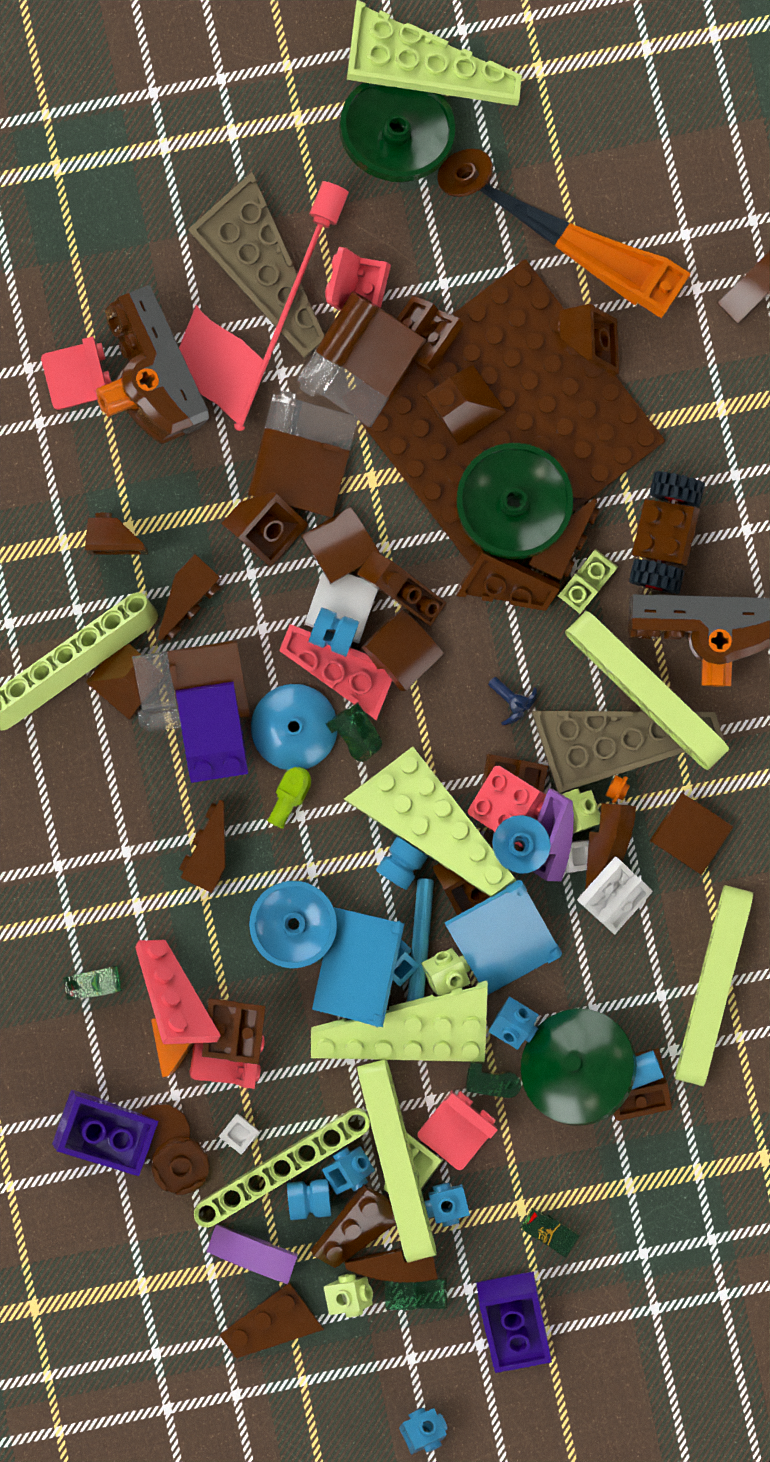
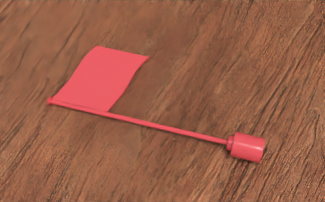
M326 181L321 183L309 213L314 217L313 222L317 224V227L264 359L254 352L242 339L211 321L197 305L193 311L179 349L200 394L217 404L236 422L234 427L237 431L245 429L243 424L323 227L329 228L330 224H337L349 192L336 184Z

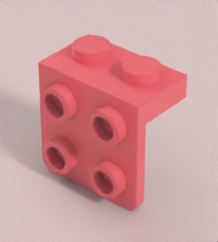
M339 247L337 254L332 259L333 272L331 280L325 289L326 302L340 311L352 291L381 308L391 264L384 261L360 258L349 249Z
M93 336L82 339L83 344L42 355L41 361L52 405L56 410L97 401L96 389L112 382L109 371L104 372L101 362L106 360L102 343H97Z
M495 766L470 805L468 814L495 832L504 820L512 816L524 815L537 820L546 794L503 767ZM515 842L516 845L523 848L520 842Z
M262 1036L261 1052L264 1049V1036ZM194 1043L190 1067V1077L192 1079L232 1083L243 1088L255 1089V1082L260 1078V1065L202 1057L203 1043Z
M451 1090L418 1131V1138L455 1169L462 1170L488 1138L491 1139L498 1129L494 1125L496 1119L488 1112L482 1110L479 1113L471 1106L473 1101L461 1091L456 1094Z

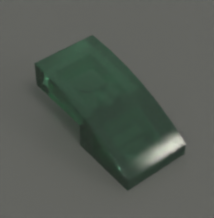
M447 1278L423 1282L385 1281L386 1310L446 1309Z

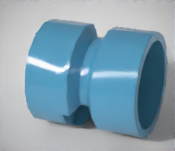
M321 607L308 642L322 648L329 645L332 652L346 657L356 634L359 621L346 616L339 619L336 612Z
M397 836L389 848L390 857L385 856L376 868V871L407 890L415 878L414 869L420 870L428 855Z
M327 1179L311 1181L309 1186L304 1181L287 1182L290 1220L307 1219L309 1213H313L318 1218L331 1216L330 1191Z

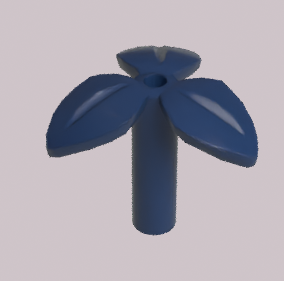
M494 677L488 684L509 704L512 715L507 720L501 722L502 725L512 724L524 716V711H528L532 707L537 696L536 687L533 688V692L528 698L520 694H514L497 677Z

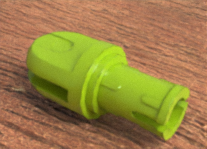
M293 767L284 774L275 792L279 799L267 819L269 823L284 829V825L293 807L302 804L312 782L311 776L306 769Z

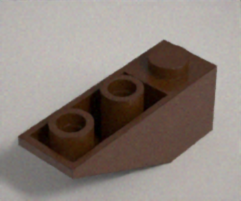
M591 500L571 515L568 526L559 540L544 552L533 556L528 567L558 581L561 580L563 575L568 577L575 564V561L571 560L572 554L575 549L581 551L587 538L583 531L587 523L593 525L600 510L595 507L598 500Z
M374 550L357 573V575L429 626L432 625L447 603L393 561Z
M196 554L175 574L158 639L162 643L166 639L172 641L182 630L179 625L185 618L191 620L201 610L198 604L205 597L211 599L221 588L218 583L222 579Z
M219 800L218 804L212 802L205 816L209 822L205 830L199 828L192 842L196 848L192 856L186 854L179 870L183 871L182 879L210 893L214 892L226 868L225 801Z

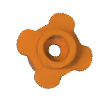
M614 776L605 795L612 799V803H616L618 799L623 801L630 787L626 783L628 777Z

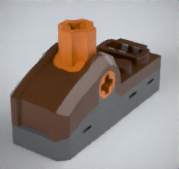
M147 285L119 296L116 301L110 303L106 308V320L114 337H118L120 340L119 349L122 356L128 358L129 362L114 382L96 389L97 402L101 411L107 417L122 411L127 412L149 436L161 445L199 430L209 419L208 409L151 286Z
M633 594L629 598V638L658 639L660 634H664V639L679 640L684 638V634H688L689 649L694 657L702 662L701 686L730 687L732 661L748 657L770 647V598ZM717 637L718 641H723V645L717 648V645L712 643L711 640Z

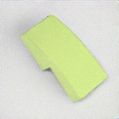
M595 549L558 597L581 614L618 566Z

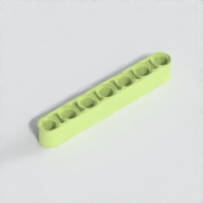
M139 592L127 596L0 687V730L11 728L152 627L158 619V613L148 598Z
M585 611L565 631L567 637L701 767L709 770L729 751L727 744L590 612Z
M727 885L723 887L677 1064L676 1080L699 1086L705 1085L752 904L753 892Z
M386 1059L358 1066V1076L406 1261L409 1263L437 1255L435 1241L389 1064Z
M353 1108L205 1197L197 1204L194 1210L195 1221L202 1227L216 1225L361 1137L370 1127L368 1113L361 1108ZM355 1114L361 1115L365 1119L364 1127L359 1130L353 1129L349 1125L350 1117ZM336 1130L340 1134V1141L334 1145L328 1144L324 1140L325 1132ZM303 1145H310L315 1149L316 1153L312 1159L305 1160L300 1156L299 1149ZM279 1160H285L290 1164L291 1169L285 1175L278 1174L274 1169V1164ZM254 1175H260L265 1179V1187L255 1190L250 1186L249 1179ZM230 1190L238 1192L241 1197L240 1202L235 1205L228 1204L224 1198L225 1193ZM205 1205L213 1207L216 1213L215 1217L211 1220L203 1219L200 1215L201 1207Z

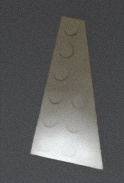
M251 172L188 229V232L266 318L277 327L297 273L253 172ZM300 282L280 333L305 359L318 347L324 334Z
M531 711L557 792L559 793L685 752L645 712ZM695 712L724 740L715 712Z

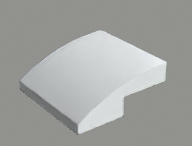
M322 572L304 625L314 627L319 611L323 607L336 612L339 619L346 616L359 621L353 642L359 643L378 590L364 579L350 574L330 585L325 574Z
M615 856L577 901L615 935L653 891Z

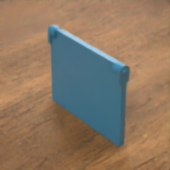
M521 880L513 882L506 886L505 890L445 922L447 929L478 982L487 981V995L541 965L553 962L562 955V951L554 941Z
M334 907L337 918L336 935L330 949L323 956L312 1010L359 1021L377 1028L383 1027L404 923Z

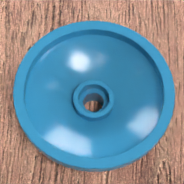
M301 684L283 685L267 693L256 706L251 721L252 738L258 752L269 763L284 770L293 767L308 769L320 763L332 750L338 732L337 717L328 699L314 688ZM296 721L299 723V730L297 732L289 731L288 725L290 722Z
M285 881L271 886L260 895L252 908L249 927L252 941L264 958L281 967L301 968L315 963L330 949L336 935L337 918L332 903L320 889L302 881ZM296 918L299 921L297 929L289 927L288 922L290 919Z

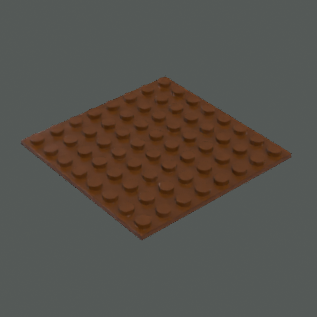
M526 259L522 260L452 314L460 318L464 325L433 371L412 362L390 398H386L365 382H362L342 398L470 566L474 563L481 548L468 537L460 523L456 497L462 474L471 461L483 451L505 443H524L549 453L560 463L570 480L573 492L572 512H574L665 442V439L615 375L587 361L560 338L557 325L558 321H560L559 310L564 308ZM473 365L506 413L458 445L426 400V394L451 376Z

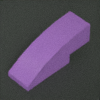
M549 788L537 821L543 825L549 835L550 852L545 863L533 871V873L546 881H562L572 845L574 825L573 801L554 789Z
M216 1224L207 1252L285 1284H288L298 1256V1253L272 1245L271 1242Z

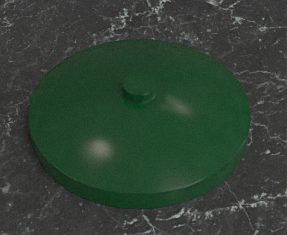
M363 82L350 93L343 105L339 122V133L346 153L364 172L385 181L409 182L430 175L445 162L455 137V120L449 104L441 94Z
M524 443L500 444L483 451L465 469L457 490V513L465 533L482 550L501 558H528L544 552L553 546L563 535L570 521L573 509L572 487L560 463L544 450Z
M568 1009L544 1020L537 1027L538 1029L531 1041L526 1043L521 1058L522 1084L532 1104L550 1119L571 1126L594 1124L615 1113L629 1096L636 1077L635 1050L626 1032L605 1014L590 1009Z

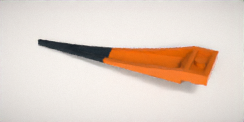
M487 184L480 189L481 192L636 306L638 303L661 319L691 274L668 258L583 229L532 207Z

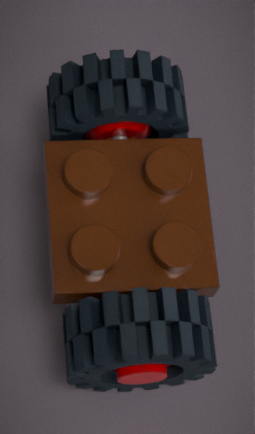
M654 472L649 495L667 502L644 500L632 555L654 561L634 559L629 578L631 584L656 591L680 594L685 571L674 566H668L666 562L687 566L700 511L696 507H699L701 504L705 482L675 473Z

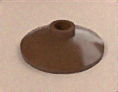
M464 149L447 158L441 165L437 176L438 184L442 191L450 196L463 197L471 195L483 188L489 181L493 172V163L489 155L482 150Z

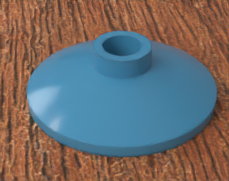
M524 815L512 816L504 820L497 827L493 836L494 854L499 863L509 871L520 874L533 872L540 868L549 856V835L543 825L531 817ZM515 842H520L523 845V851L515 849Z

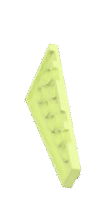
M359 0L356 1L347 80L518 106L522 75L495 62L480 60L472 56L473 52L464 48L462 51L448 45L449 41L412 24H402L390 18V14L381 10L378 13L367 8L366 3Z
M411 747L344 798L347 803L356 807L374 821L379 822L391 832L426 855H429L447 869L455 872L490 897L505 890L506 886L516 881L510 871L499 863L493 849L414 747Z
M483 981L477 983L476 987L464 990L462 987L453 989L452 993L438 997L431 995L389 1006V1010H386L383 1027L377 1028L373 1025L355 1020H346L345 1018L311 1027V1058L485 1062L488 983Z

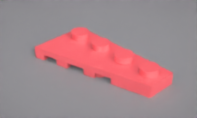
M290 624L279 651L377 721L392 682L384 669H377L369 656L358 650L350 648L345 657L332 652L329 645L322 648L308 642L311 632Z
M139 940L135 948L163 1044L218 1042L221 1037L219 1031L167 941Z

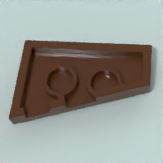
M481 549L458 587L456 596L466 598L467 595L482 597L483 601L493 602V599L508 601L513 606L547 611L560 590V583L510 559L492 555Z
M363 1184L311 1249L313 1256L336 1268L393 1227L396 1221L390 1199Z
M289 1281L288 1284L282 1286L223 1330L219 1336L237 1359L322 1331L324 1327Z

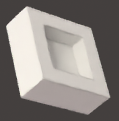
M589 840L572 842L565 869L566 873L587 870Z
M237 1113L219 1137L242 1155L260 1131Z

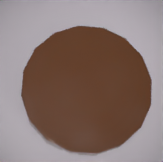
M167 1103L154 1104L145 1108L140 1113L158 1121L146 1155L147 1159L152 1160L157 1148L167 1140L177 1137H191L190 1125L186 1115L175 1106Z
M181 1137L167 1140L160 1145L152 1157L151 1164L154 1180L159 1187L166 1192L170 1191L177 1195L192 1193L200 1188L206 1181L210 1168L207 1152L200 1143L190 1138Z

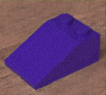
M234 682L176 690L191 783L248 774L247 754Z
M71 1089L52 1145L57 1152L139 1176L158 1121L98 1097Z
M534 1271L477 1282L479 1306L495 1373L552 1363Z

